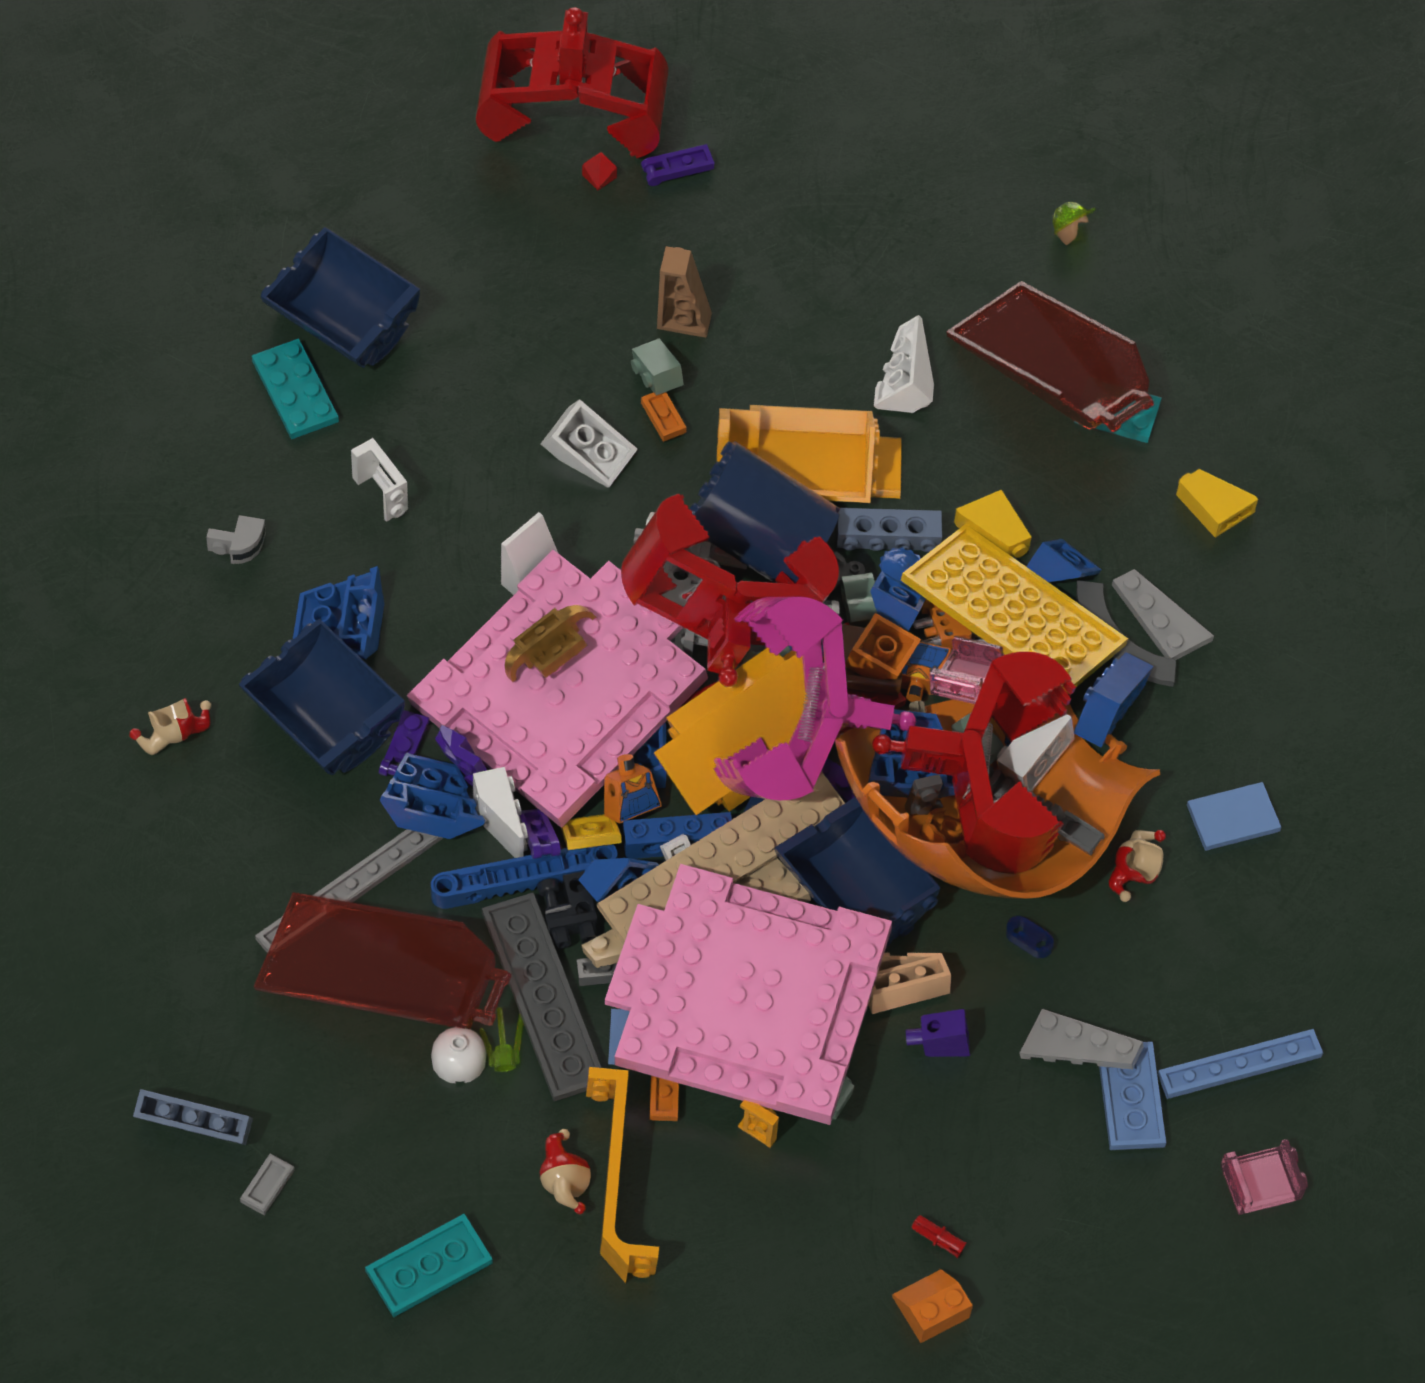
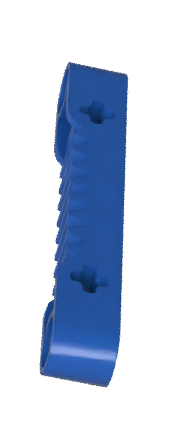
M613 844L573 850L564 848L560 849L559 856L546 854L542 855L541 858L533 859L531 855L442 872L435 875L431 881V900L435 906L448 909L477 903L486 897L491 899L496 894L501 897L506 892L510 895L516 890L520 893L524 892L526 888L532 891L540 881L549 878L557 879L558 882L562 883L563 875L584 871L586 866L594 860H598L601 857L617 859V849ZM446 888L450 891L447 893H442L439 890Z

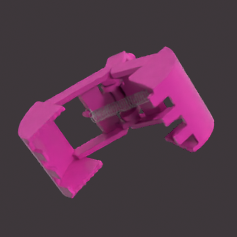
M765 597L750 603L734 618L736 622H741L742 620L743 622H748V626L752 627V631L757 632V637H760L761 642L765 643V647L769 648V653H774L777 656L787 646H792V651H796L797 658L802 657L805 693H807L805 696L808 697L804 699L808 701H804L807 704H803L805 705L803 707L804 710H802V715L789 744L787 742L779 743L777 747L768 750L761 737H759L756 743L751 742L750 746H745L744 750L740 749L739 753L733 754V757L728 756V759L723 760L721 758L714 759L716 767L713 769L718 778L733 792L750 797L779 801L800 798L813 792L815 783L841 726L891 730V724H895L901 730L908 731L909 726L916 725V717L911 712L904 711L900 714H895V706L872 702L868 698L847 694L842 633L843 620L827 605L807 597ZM821 639H823L824 662L822 658Z

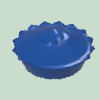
M903 547L899 549L892 548L890 551H885L884 556L880 557L881 563L879 566L882 573L906 585L901 581L902 573L921 558L920 555L914 554L912 550H905Z

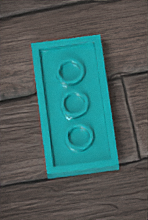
M299 339L252 355V362L291 439L339 422L338 415Z
M462 1214L366 1266L365 1272L390 1313L395 1317L493 1264V1259L466 1215Z

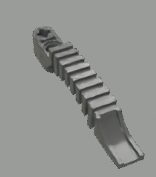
M991 765L989 766L988 775L992 796L999 800L1016 784L1012 778L1007 777L1006 779L1002 771L997 768L994 770ZM1037 796V801L1042 802V806H1047V811H1052V815L1057 816V820L1063 822L1062 828L1058 831V839L1076 846L1091 856L1093 850L1101 839L1105 838V835L1067 810L1064 812L1056 803L1053 805L1052 802L1048 800L1045 802L1042 797Z

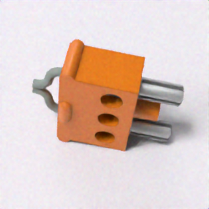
M938 607L929 609V617L913 622L915 629L931 626L924 629L925 637H935L922 640L921 642L951 648V650L964 646L971 647L973 632Z

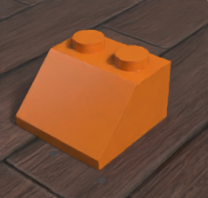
M875 613L852 648L845 667L862 677L897 679L921 639Z
M942 1269L892 1294L894 1301L920 1343L969 1319L973 1306L959 1282Z

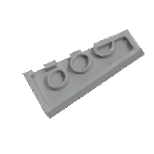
M1135 569L1113 580V588L1165 658L1177 660L1213 641L1214 635Z
M1042 1009L1020 1051L1021 1059L1031 1060V1057H1037L1050 1062H1056V1059L1068 1060L1072 1064L1083 1065V1062L1097 1063V1066L1133 1070L1144 1046L1143 1041Z

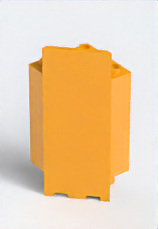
M750 405V410L719 408L718 462L723 457L720 453L728 441L731 443L736 441L828 501L870 503L871 497L900 499L901 438L880 437L878 419L873 418L872 411Z
M769 648L764 649L736 669L739 678L734 686L725 687L718 681L666 717L671 727L668 729L672 740L655 751L654 754L695 815H698L713 803H716L718 806L723 804L730 812L750 798V796L733 792L720 781L713 769L716 767L715 758L723 760L728 759V756L733 757L734 753H739L740 749L744 750L745 746H750L751 742L756 743L759 737H761L768 750L777 747L779 743L787 742L789 744L802 715V710H804L803 707L805 705L803 704H807L804 701H808L804 699L808 697L805 696L807 693H805L802 657L797 658L796 651H790L782 657L780 654L776 656L774 653H769Z

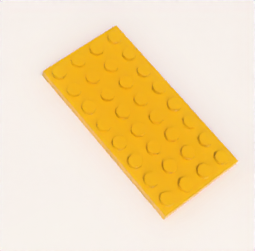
M966 524L913 564L901 576L903 583L1004 655L1026 651L1041 653L1053 658L1067 671L1075 687L1079 686L1123 649L1128 641L1127 637Z

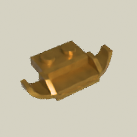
M581 605L567 606L560 610L552 609L513 640L515 644L505 659V673L507 677L514 682L517 679V669L523 663L529 669L534 666L545 678L556 672L559 667L588 646L585 640L577 633L580 629L576 622L586 617L594 620L596 616L588 608Z

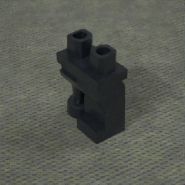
M584 871L563 875L562 888L567 903L559 904L556 894L560 891L557 879L549 878L537 884L539 895L545 897L546 900L545 924L557 949L571 946L570 935L579 934L581 942L584 944L596 938L597 915L592 895L580 881L571 883L574 880H579Z

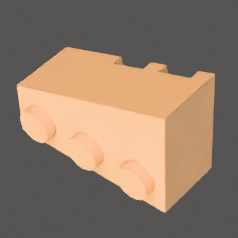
M884 953L868 1003L871 1013L875 1014L950 994L951 973L943 954L907 953V956H890V953Z

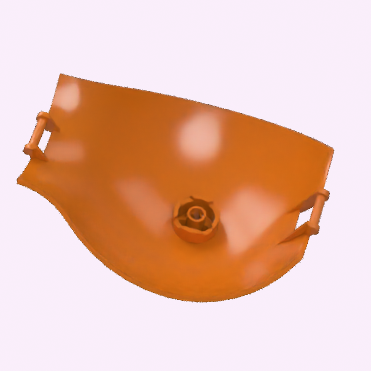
M960 697L925 706L926 713L937 714L943 730L952 731L951 725L971 713L976 700ZM1063 704V706L1067 710L1065 715L1068 714L1072 717L1074 730L1077 725L1078 719L1074 714L1071 705L1068 704L1066 706L1065 704ZM1056 712V715L1053 716V719H1048L1047 723L1042 724V726L1060 718L1061 716ZM869 727L865 729L851 728L838 734L835 739L841 765L855 797L874 826L892 846L918 867L946 883L974 893L1002 898L1043 897L1068 887L1082 877L1107 849L1135 794L1145 783L1160 775V769L1138 768L1118 760L1117 757L1125 752L1127 745L1123 741H1118L1112 734H1108L1105 743L1110 749L1104 756H1101L1091 748L1082 737L1074 734L1075 739L1032 792L1036 797L1038 795L1042 797L1045 802L1048 800L1053 805L1056 803L1064 812L1067 810L1102 832L1105 838L1101 839L1091 856L1066 841H1060L1057 838L1053 842L1055 844L1053 850L1035 867L1020 873H1002L980 865L965 854L966 848L955 795L939 798L943 807L933 809L928 815H918L917 813L909 815L904 807L907 798L883 796L880 794V785L878 783L868 782L875 755L872 741L880 734L881 729ZM997 760L990 764L994 770L996 768L999 769Z

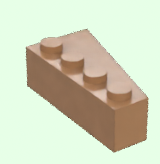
M666 246L660 269L657 329L706 338L712 312L692 252L680 247Z

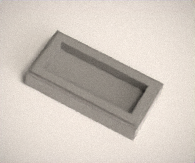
M269 1154L241 1196L240 1202L265 1216L294 1172V1166Z

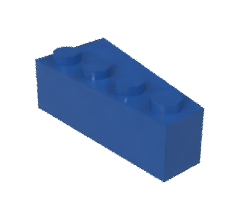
M1127 652L1120 659L1115 658L1110 668L1107 667L1102 676L1096 679L1093 687L1090 686L1083 697V701L1086 704L1074 729V734L1102 747L1107 735H1111L1118 720L1124 717L1129 706L1134 703L1144 689L1154 666Z

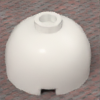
M449 1028L439 1034L433 1043L431 1053L433 1069L440 1078L449 1083H455V1081L471 1082L480 1076L486 1064L487 1053L484 1042L476 1032L469 1028Z

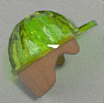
M1066 202L1059 206L1053 215L1054 235H1057L1065 245L1070 244L1077 237L1078 224L1081 222L1087 223V217L1097 209L1093 207L1086 210L1076 202Z

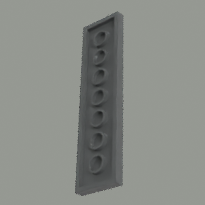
M534 893L482 908L483 918L553 1101L585 1092L587 1090L589 1067L601 1068V1065Z

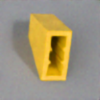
M1201 469L1192 474H1185L1178 482L1176 495L1215 538L1255 513L1258 498L1255 495Z
M1002 490L956 508L954 523L958 528H961L964 524L968 525L1012 557H1021L1029 551L1032 537Z

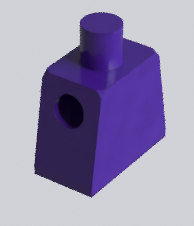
M959 1009L921 1016V1028L906 1029L907 1046L923 1044L925 1056L928 1057L970 1056L969 1031L965 1010Z

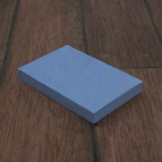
M1263 782L1187 802L1188 810L1205 851L1273 834L1281 830V825Z

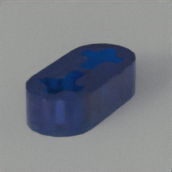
M1022 916L1012 917L1007 923L1006 936L1012 943L1037 958H1045L1051 954L1054 939L1047 931ZM1023 927V931L1013 932L1014 928ZM1041 941L1046 942L1045 946L1036 947L1037 943Z

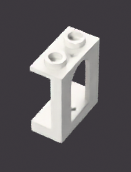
M373 438L352 449V477L359 485L370 478L376 481L383 491L384 519L386 522L392 518L402 516L408 510L407 481ZM379 462L390 475V477L393 479V481L396 483L395 485L391 482L388 476L381 469Z

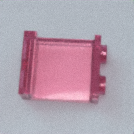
M954 636L952 639V653L941 669L933 667L929 673L930 691L933 695L975 704L991 662L1003 656V647Z
M1288 1139L1282 1140L1278 1147L1239 1157L1236 1156L1235 1151L1224 1154L1221 1168L1238 1215L1302 1199L1308 1187L1307 1178L1304 1172H1300L1298 1168L1296 1149L1290 1146Z

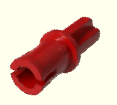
M921 1215L917 1216L912 1224V1229L931 1240L933 1246L938 1245L956 1258L959 1257L967 1244L946 1231L945 1226L941 1228Z

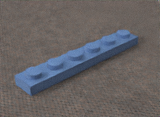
M1314 1029L1161 1069L1158 1072V1077L1166 1098L1169 1099L1322 1057L1323 1051Z

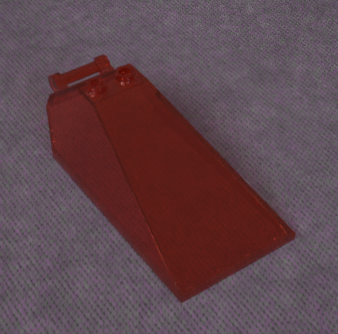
M1020 281L946 331L947 337L1089 430L1103 423L1111 432H1116L1125 421L1141 410H1147L1154 405L1152 397L1147 393L1149 379L1135 341L1023 281ZM1136 401L1135 403H1133L1132 405H1130L1128 408H1126L1125 410H1123L1122 412H1120L1119 414H1117L1116 416H1114L1116 413H1118L1119 411H1121L1123 408H1125L1126 406H1128V405L1131 404L1132 402Z
M293 892L254 984V988L258 991L428 1023L471 1029L473 1021H479L488 1026L494 1024L496 1018L494 1013L504 987L509 984L512 975L508 971L494 968L496 964L494 953L466 927L464 922ZM489 980H495L484 1010L478 1009Z

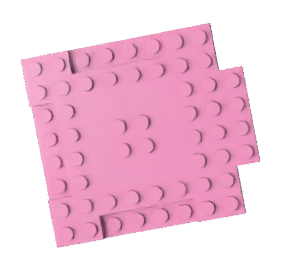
M552 550L517 585L518 591L448 661L443 659L407 697L410 704L424 716L429 717V720L440 728L441 725H444L466 737L475 755L480 757L483 764L490 770L505 767L507 777L512 776L515 790L562 828L604 785L606 774L619 769L617 758L624 754L633 755L667 721L666 717L677 711L708 679V676L703 666L671 642L684 627L639 604L635 606L632 604L624 589L619 568L608 561L590 579L560 554ZM581 605L588 608L596 616L594 620L586 617L576 622L580 629L577 633L585 640L588 646L559 667L556 672L545 678L534 666L529 669L523 663L517 669V679L514 682L507 677L505 673V659L515 644L513 640L552 609L560 610L567 606Z
M680 864L664 911L640 904L637 905L605 997V1005L630 1011L615 1054V1066L741 1101H750L763 1107L830 1125L891 933L892 921L838 907V911L735 884L731 877Z

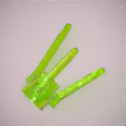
M498 1007L497 1019L500 1045L495 1047L494 1052L484 1028H480L479 1032L489 1058V1066H494V1070L498 1072H508L514 1070L516 1064L520 1063L519 1051L524 1023L519 1013L514 1049H512L511 1045L506 1044L503 1009Z

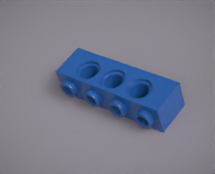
M731 812L623 821L625 858L663 857L660 846L682 834L688 837L692 845L731 821Z

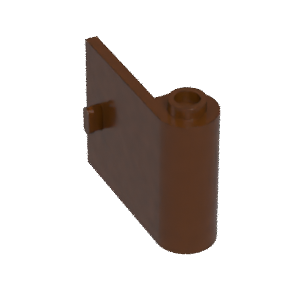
M842 624L845 663L865 627ZM845 667L847 689L892 696L899 695L902 671L897 679H874L862 677Z

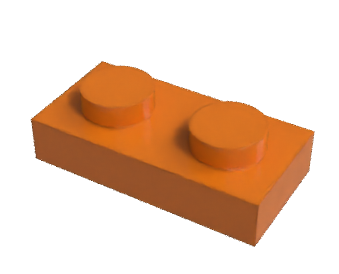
M653 392L641 397V404L663 442L686 433V426L666 392L657 396Z
M651 1076L650 1120L678 1121L679 1083Z

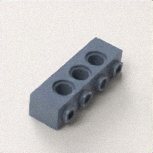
M840 508L838 512L840 515L836 523L837 548L879 551L903 547L905 550L930 552L942 541L941 511Z
M140 1089L133 1117L242 1145L247 1143L253 1118L250 1116Z

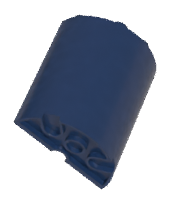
M326 227L312 236L309 244L303 251L297 252L293 259L294 265L283 268L279 272L277 279L271 285H267L261 293V299L266 305L362 368H365L366 364L375 365L395 347L407 330L409 324L406 323V320L410 313L416 312L420 298V289Z
M728 441L720 453L723 457L720 462L717 461L709 473L712 477L708 483L705 482L698 492V495L701 497L699 502H694L689 510L696 516V520L700 521V525L704 526V530L708 531L709 542L774 583H777L775 579L781 571L796 583L799 578L789 569L783 561L784 558L797 551L798 546L804 540L808 543L814 537L820 536L827 543L838 521L840 508L738 442L734 441L731 443Z
M318 619L313 624L309 623L302 629L301 634L296 638L285 642L281 647L282 653L279 656L267 657L258 669L253 673L246 674L239 683V687L326 773L335 775L337 770L345 773L364 762L387 740L391 734L388 729L392 723L400 720L405 701L323 621Z
M856 797L827 814L817 825L813 826L811 824L775 847L776 855L807 890L818 906L838 911V907L892 921L891 933L886 948L898 936L904 937L914 929L913 924L926 911L932 909L938 903L937 896L940 891L938 884L928 872L908 860L892 846L874 826Z

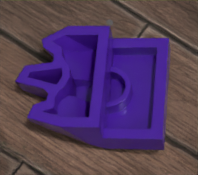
M441 725L440 731L435 738L438 746L446 757L464 773L465 781L473 786V773L487 771L481 758L475 755L466 737Z

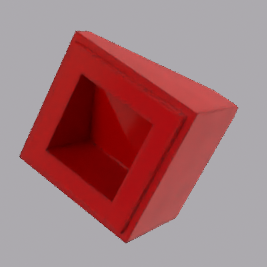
M600 152L582 165V176L597 190H600L617 178V167Z

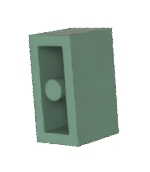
M660 338L632 349L633 360H631V366L635 374H640L644 385L647 388L650 387L656 396L684 385L680 363Z

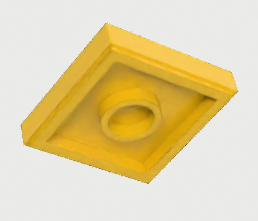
M604 814L573 818L561 828L568 850L622 843L617 822L606 817Z

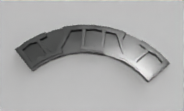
M1077 580V603L1122 634L1111 619L1106 608L1103 583ZM1129 639L1126 646L1110 659L1113 662L1115 658L1120 659L1127 652L1154 666L1147 681L1174 686L1176 660L1150 653Z

